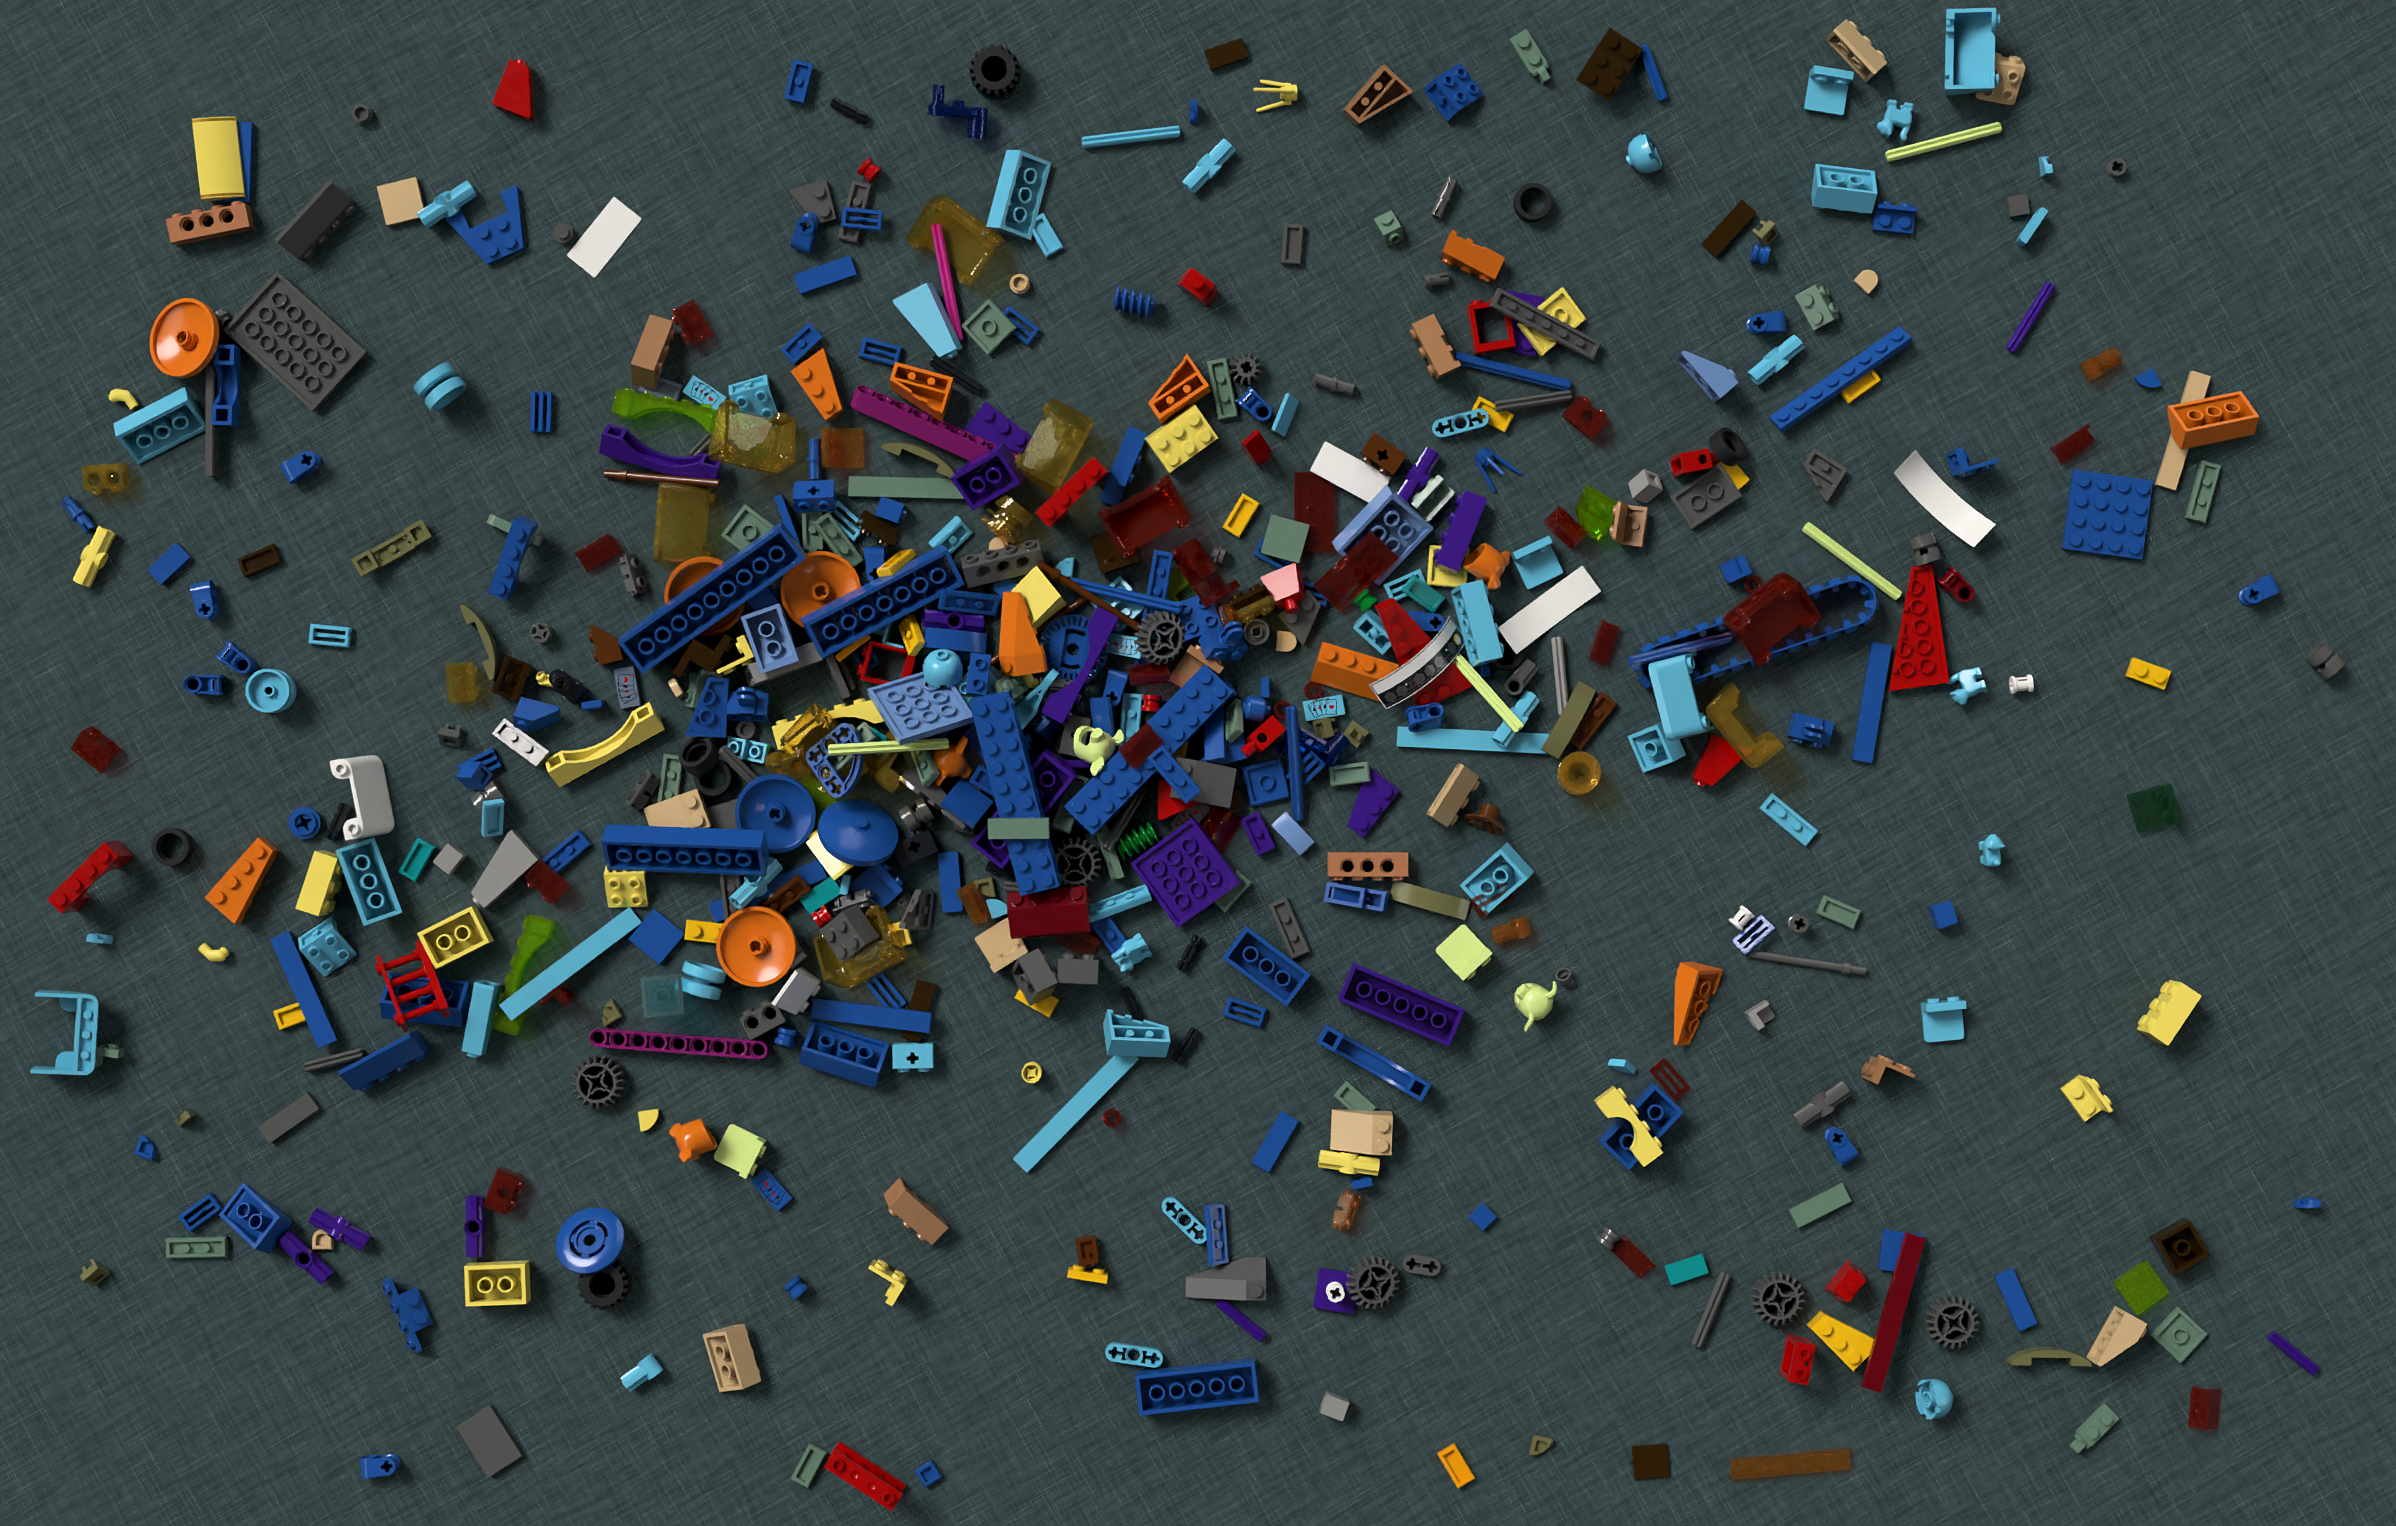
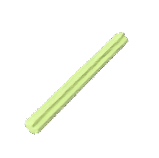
M1995 122L1888 150L1885 152L1886 160L1891 162L1998 134L2002 131L2000 122Z
M1808 522L1804 525L1802 531L1865 579L1869 580L1893 600L1899 599L1902 591L1813 524Z
M1458 653L1452 663L1515 733L1519 732L1524 727L1523 723L1465 658Z
M948 738L920 739L901 746L897 741L828 745V754L830 756L948 749L949 740Z

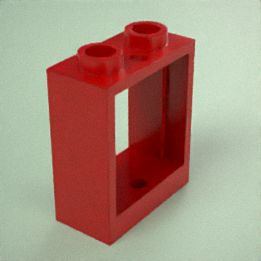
M1482 300L1470 302L1471 305H1468L1466 309L1474 355L1513 349L1516 345L1511 318L1505 315L1504 320L1508 339L1480 344L1474 311L1491 308L1489 307L1491 302L1483 303Z
M869 640L867 644L863 645L861 655L864 656L863 664L859 663L857 675H860V680L880 685L889 682L866 676L873 647L906 655L900 679L912 674L916 656L908 655L906 649Z
M1787 1334L1779 1373L1789 1382L1808 1385L1816 1345L1807 1337Z

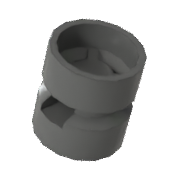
M1934 532L1909 539L1911 549L1916 552L1914 558L1917 566L1942 558L1939 548L1935 547L1937 541ZM1928 547L1929 553L1925 554L1923 548Z
M1260 619L1250 620L1243 629L1245 641L1253 646L1263 644L1269 637V627Z
M2326 641L2312 649L2305 658L2312 667H2318L2317 672L2324 679L2333 676L2345 664V661L2338 654H2333V649Z
M495 780L489 782L485 786L484 791L479 790L470 797L481 814L483 801L501 798L504 804L509 801V797Z
M923 797L913 801L912 806L906 805L898 810L911 833L919 829L921 823L927 824L935 819V815Z

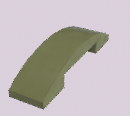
M889 442L881 446L882 449L898 456L902 455L903 451L906 450L939 464L936 472L949 478L956 471L943 457L923 446L907 442Z
M422 519L371 550L368 549L351 559L360 576H366L392 563L432 538Z
M460 605L467 625L476 624L489 656V659L482 663L489 680L495 681L499 671V658L492 633L478 613L468 605Z
M1581 681L1577 682L1566 706L1540 750L1559 759L1582 720L1596 692L1595 689Z
M1393 880L1389 899L1463 920L1466 919L1471 902L1398 880Z
M2048 1346L2024 1349L2006 1358V1362L2010 1365L2031 1366L2032 1358H2066V1363L2070 1366H2091L2090 1361L2075 1352Z

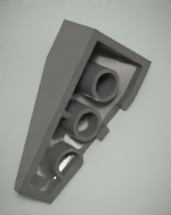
M916 767L898 778L916 794L927 799L929 804L942 811L945 816L969 833L972 831L970 826L940 805L949 793L943 782L939 787L935 785L934 781L928 788L922 786Z
M1243 1257L1239 1260L1187 1276L1186 1297L1246 1301L1266 1300V1258Z

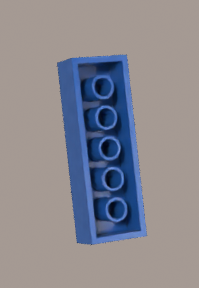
M1254 1358L1135 1371L1139 1416L1259 1402Z

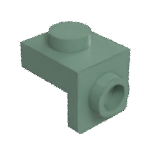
M1392 210L1374 218L1375 225L1383 236L1387 247L1404 239L1402 227Z
M115 1043L97 1046L95 1067L102 1066L104 1056L111 1058L124 1057L125 1048H119V1044Z

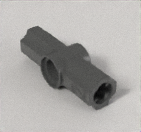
M1841 1080L1825 1092L1822 1091L1814 1095L1809 1100V1103L1795 1111L1792 1115L1801 1128H1805L1819 1117L1822 1118L1830 1114L1835 1109V1106L1850 1097L1852 1093Z

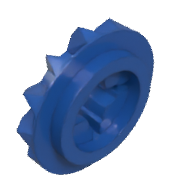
M309 807L297 808L291 813L288 821L292 834L301 839L314 837L319 832L320 825L322 824L320 815ZM302 817L304 819H312L308 823V828L306 826L298 827L303 822Z

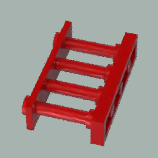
M421 940L415 942L417 949L414 950V953L384 964L380 955L376 956L378 964H375L378 976L383 975L397 1012L396 1015H393L397 1027L402 1026L404 1032L408 1031L405 1024L406 1021L433 1011H441L443 1018L451 1015L431 960ZM416 960L417 962L422 961L423 966L420 967V970L389 980L386 971ZM421 977H428L430 983L426 984V987L395 997L392 988ZM427 994L435 995L436 1000L432 1004L404 1014L400 1011L399 1005Z
M841 1441L838 1442L824 1468L890 1511L894 1509L903 1495L902 1491L906 1487V1483Z

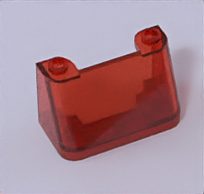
M1169 475L1159 479L1160 481L1156 483L1157 486L1152 484L1146 490L1118 505H1113L1112 510L1105 508L1097 513L1101 524L1120 556L1130 557L1136 553L1135 549L1176 527L1181 529L1190 524L1188 520L1191 519V515Z
M1782 572L1772 577L1730 610L1722 618V622L1754 664L1760 667L1770 660L1772 653L1769 648L1799 625L1802 627H1813L1822 616L1802 584L1789 574Z

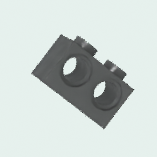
M770 998L759 1003L760 1008L754 1010L752 1007L742 1012L743 1017L739 1018L750 1040L788 1020L781 1008L771 1004L773 1001ZM768 1008L775 1009V1018L767 1016L766 1011ZM750 1017L757 1018L759 1024L756 1028L749 1025Z

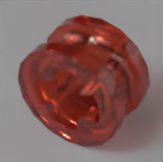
M1751 575L1745 578L1743 588L1747 593H1756L1762 588V580L1758 576ZM1753 579H1755V584L1757 585V588H1752L1751 590L1749 588L1750 584H1748V581H1753Z
M1309 682L1304 687V695L1308 699H1317L1322 693V688L1317 682ZM1308 686L1317 687L1318 691L1316 693L1318 694L1316 696L1308 694Z
M1279 701L1274 705L1273 711L1278 718H1286L1285 713L1283 715L1279 714L1277 706H1282L1281 704H1285L1286 707L1290 706L1287 701Z
M1110 1108L1103 1114V1121L1108 1127H1115L1120 1123L1121 1115L1118 1110ZM1112 1112L1116 1114L1115 1118L1117 1121L1115 1123L1107 1121L1108 1113H1111V1115Z

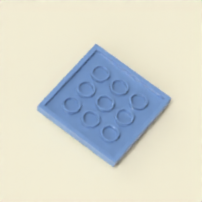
M923 672L867 689L869 698L900 746L974 722L971 710L955 686L948 688L947 685H940V688L933 687L924 680Z

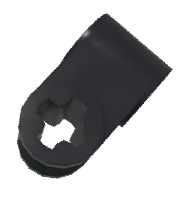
M561 669L553 670L549 674L548 679L551 685L574 705L588 691L582 683L573 679Z

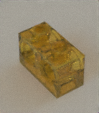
M113 463L82 466L83 490L91 492V495H101L106 490H111V493H123V489H130L127 464ZM118 473L119 481L114 484L113 476ZM98 475L99 483L94 485L93 478Z
M803 745L791 746L787 750L772 752L764 757L768 774H784L795 779L811 774V768L806 761Z

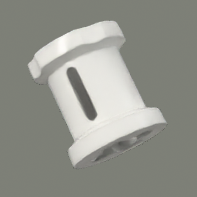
M2029 674L2026 677L2019 678L2010 676L2009 688L2011 693L2016 694L2017 691L2026 690L2033 692L2034 682L2032 675Z
M1741 905L1737 914L1728 921L1742 932L1750 919H1754L1755 916Z
M1331 1282L1326 1287V1294L1330 1301L1335 1303L1342 1301L1345 1292L1339 1282ZM1338 1288L1340 1294L1332 1296L1331 1290Z

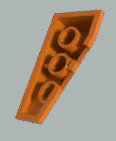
M1003 592L999 644L1001 675L1021 676L1048 671L1044 648L1038 643L1035 635L1038 634L1036 628L1031 626L1029 621L1030 613L1021 592Z
M1680 962L1675 979V1045L1690 1044L1700 1024L1699 1017L1709 1006L1706 1003L1711 993L1715 995L1718 989L1722 969L1696 962Z

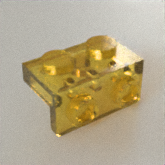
M1262 591L1231 606L1230 610L1236 621L1246 624L1261 614L1266 615L1270 613L1275 607V600L1272 595L1268 596L1266 591Z
M473 661L445 663L448 704L476 701L479 690L478 686L475 685L477 668L473 665Z

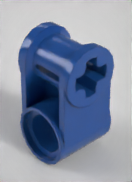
M805 213L797 221L790 244L791 248L808 254L811 253L819 224L818 217L814 213Z
M1775 311L1756 314L1747 320L1746 329L1751 334L1786 332L1785 312ZM1756 321L1757 323H1760V326L1757 327V325H1754L1753 322Z
M1248 386L1246 393L1240 399H1236L1235 402L1259 423H1267L1272 418L1271 407L1256 391ZM1262 408L1267 409L1269 412L1265 418H1261L1257 414Z
M304 451L280 464V468L289 484H293L317 470L321 465V457L316 453ZM308 457H311V458H312V459L310 460V463H311V464H307V462H309V458H308Z
M864 547L866 575L870 582L875 580L872 575L876 573L877 569L887 562L885 547Z
M2269 574L2242 589L2238 594V599L2241 604L2248 606L2272 597L2281 590L2272 574Z
M208 580L190 585V592L197 615L208 620L216 619L220 614V608L213 581Z
M1408 611L1409 616L1424 632H1439L1445 624L1444 618L1440 614ZM1434 618H1438V621L1442 622L1436 629L1430 624V621H1434Z
M227 640V645L215 657L239 674H253L257 667L256 661L243 652L236 644ZM246 660L248 667L243 671L241 664Z
M1109 668L1103 697L1110 696L1111 693L1115 694L1117 701L1111 703L1112 708H1115L1121 701L1129 673Z
M190 675L185 678L183 686L189 693L224 695L222 679L225 678V675ZM194 679L199 682L196 690L191 688V682Z
M1431 703L1407 708L1405 716L1409 721V731L1416 733L1423 730L1440 728L1444 723L1443 706L1439 703Z
M1830 1127L1825 1131V1141L1840 1166L1843 1167L1859 1157L1856 1148L1844 1131L1836 1127ZM1835 1133L1838 1134V1135L1836 1136V1137H1837V1140H1836V1141L1833 1140V1139L1835 1138V1137H1834V1134H1835Z
M396 1454L360 1457L362 1479L388 1476L397 1471L401 1466V1459Z

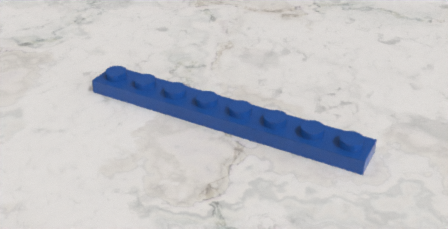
M1900 326L1771 415V422L1782 433L1911 344L1913 342L1912 337Z

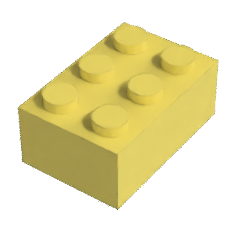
M1194 404L1144 438L1165 470L1169 473L1218 439L1213 429Z
M326 850L314 851L295 909L316 916L329 915V912L333 911L335 906L334 897L340 891L342 885L340 879L342 874H344L337 854Z
M476 905L417 933L435 969L441 968L494 941Z
M2172 980L2163 984L2160 989L2161 994L2150 1003V1010L2140 1018L2137 1028L2138 1031L2154 1042L2169 1046L2201 998L2200 994L2182 982Z
M529 1260L473 1262L464 1266L466 1306L527 1304L531 1301Z

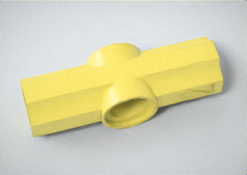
M98 526L90 545H87L82 551L81 563L73 581L88 588L91 587L98 570L105 565L108 559L107 552L116 533Z
M1320 1150L1318 1167L1339 1170V1172L1347 1174L1362 1173L1378 1176L1380 1158L1361 1156L1358 1153L1347 1151Z

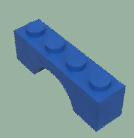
M218 344L214 354V366L217 373V395L212 404L211 425L238 428L241 348L236 345Z
M519 516L512 521L488 591L489 594L506 601L514 595L520 579L519 569L521 562L533 541L539 523L523 516Z

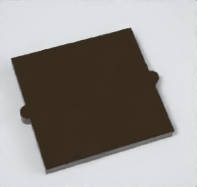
M1667 1443L1632 1446L1633 1460L1631 1464L1633 1465L1634 1479L1669 1477L1668 1462H1670V1459L1668 1458Z

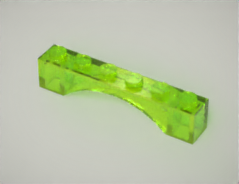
M624 387L623 390H616L611 411L615 416L636 420L654 412H677L698 421L712 436L732 439L737 416L731 413V409L720 407V410L712 409L713 406L704 403L697 406L693 405L692 401L684 399L678 402L674 401L673 397L662 395V398L654 397L655 394L646 391L639 394L635 393L634 389Z
M535 913L525 917L522 925L525 928L523 936L520 935L517 940L516 947L519 948L517 954H514L511 959L510 966L513 967L511 973L506 975L504 981L506 989L504 993L500 994L498 1004H501L520 989L522 973L528 960L542 944L550 940L556 920ZM499 1007L498 1012H495L492 1018V1023H494L493 1029L514 1036L519 1035L526 1016L525 1012H522L511 1021L502 1008Z

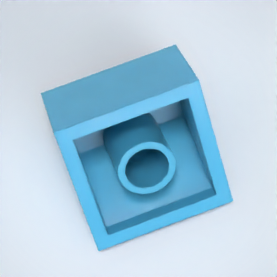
M1662 722L1628 736L1643 773L1671 763L1686 755L1680 739L1667 740Z

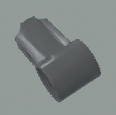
M1525 658L1510 678L1505 681L1503 685L1504 693L1512 697L1520 694L1539 668ZM1510 682H1515L1518 685L1516 692L1510 691Z

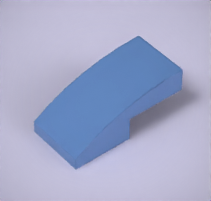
M1287 812L1271 825L1300 856L1315 843Z

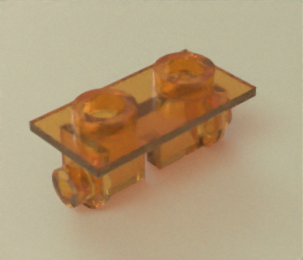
M973 881L956 890L974 926L978 923H985L987 918L991 917Z
M1347 1189L1341 1193L1337 1205L1344 1209L1343 1211L1335 1210L1331 1220V1227L1339 1229L1341 1232H1347L1352 1227L1354 1221L1352 1217L1359 1208L1361 1194H1352V1191Z

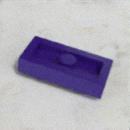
M1258 811L1240 819L1257 856L1275 848Z

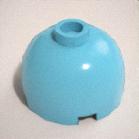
M1647 132L1633 138L1628 146L1629 155L1626 156L1629 166H1634L1641 173H1651L1662 168L1658 151L1650 143L1652 139Z
M936 649L925 658L923 674L924 680L929 685L940 688V685H947L948 688L958 684L962 679V662L954 651Z
M1939 1379L1921 1380L1917 1385L1920 1386L1919 1393H1915L1916 1405L1920 1414H1925V1419L1927 1420L1944 1417L1950 1412L1954 1400L1950 1388Z

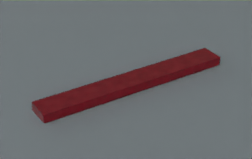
M1908 1232L1904 1234L1860 1387L1879 1393L1882 1392L1926 1238Z

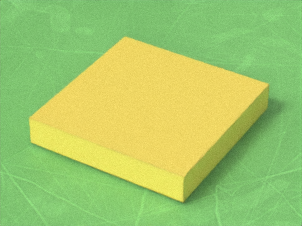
M1429 545L1427 584L1430 586L1457 587L1467 583L1468 571L1462 567V563L1456 575L1435 567L1434 563L1436 560L1432 558L1436 549H1440L1441 546ZM1470 548L1467 549L1464 559L1469 555Z

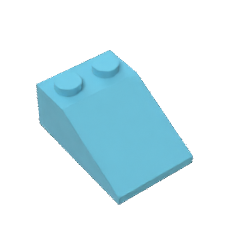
M1507 842L1462 882L1460 887L1487 915L1524 883L1534 871Z

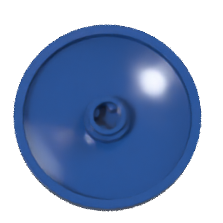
M766 774L749 782L741 791L735 807V821L738 829L765 830L769 853H783L800 846L811 834L816 819V806L810 791L797 779L784 774Z
M846 799L831 804L823 811L818 823V836L823 847L836 859L850 865L866 867L880 864L893 854L898 842V829L890 815L877 805L858 799Z

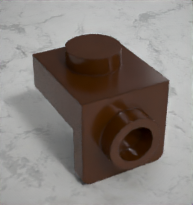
M1090 1235L1076 1238L1079 1266L1084 1265L1085 1268L1099 1263L1100 1257L1096 1236Z

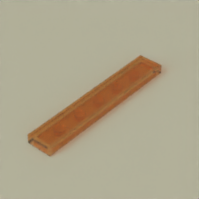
M1849 1448L1729 1459L1732 1480L1851 1469Z

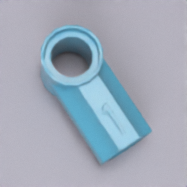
M651 1353L620 1379L625 1388L631 1392L647 1379L650 1380L655 1377L663 1368Z

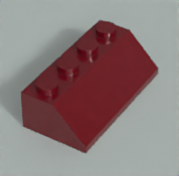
M1087 886L1053 888L1020 896L1019 892H1007V914L1011 939L1091 932L1090 894Z

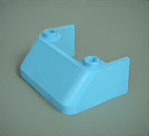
M1696 652L1649 664V674L1664 733L1668 741L1716 729L1715 725L1710 726V720L1707 715L1705 716L1702 712L1699 713L1690 677L1695 668V661L1692 656H1696Z
M38 990L35 992V996L60 997L59 1004L63 1010L76 1012L74 1051L60 1053L56 1058L55 1067L34 1066L30 1073L90 1074L96 1065L99 1016L98 998L92 994L73 991Z

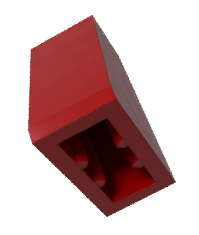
M509 59L492 104L500 110L533 122L535 118L532 70L527 66L528 63L523 60L516 59L514 61Z
M1709 734L1691 779L1695 780L1694 784L1703 788L1706 785L1713 786L1742 760L1749 750L1714 734Z
M1158 780V821L1169 819L1201 803L1189 802L1186 804L1183 800L1171 799L1172 787L1166 780Z

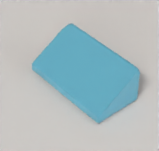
M1289 393L1285 394L1271 428L1272 433L1282 437L1286 436L1299 404V400Z
M955 516L929 541V544L933 549L943 545L951 555L974 532L958 516Z

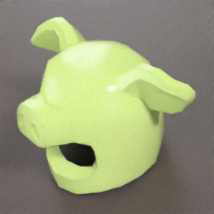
M1081 726L1074 734V752L1078 758L1092 764L1090 772L1093 776H1096L1102 770L1105 763L1112 758L1115 747L1124 742V734L1120 729L1112 738L1098 727ZM1090 731V742L1087 746L1081 740L1083 735Z
M1553 981L1551 991L1534 983L1522 984L1517 988L1514 1002L1518 1010L1528 1018L1524 1028L1525 1032L1532 1027L1534 1020L1543 1019L1551 1011L1554 1002L1553 997L1558 990L1555 981Z

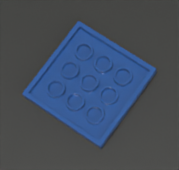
M2072 470L2061 549L2142 560L2153 481Z

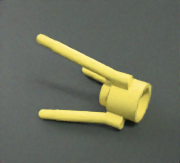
M1260 80L1261 84L1280 88L1253 89L1255 92L1280 93V99H1284V101L1256 109L1257 112L1291 105L1292 101H1297V85H1291V83Z

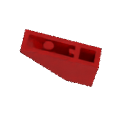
M1257 429L1242 442L1241 450L1256 466L1260 463L1263 466L1271 459L1270 454L1272 450Z

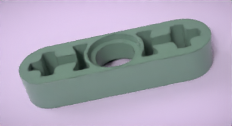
M493 514L489 515L486 522L508 533L512 524ZM535 534L532 544L540 547L543 537Z

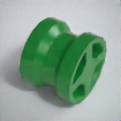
M1366 588L1352 602L1358 605L1360 611L1364 613L1377 601V598L1372 597Z

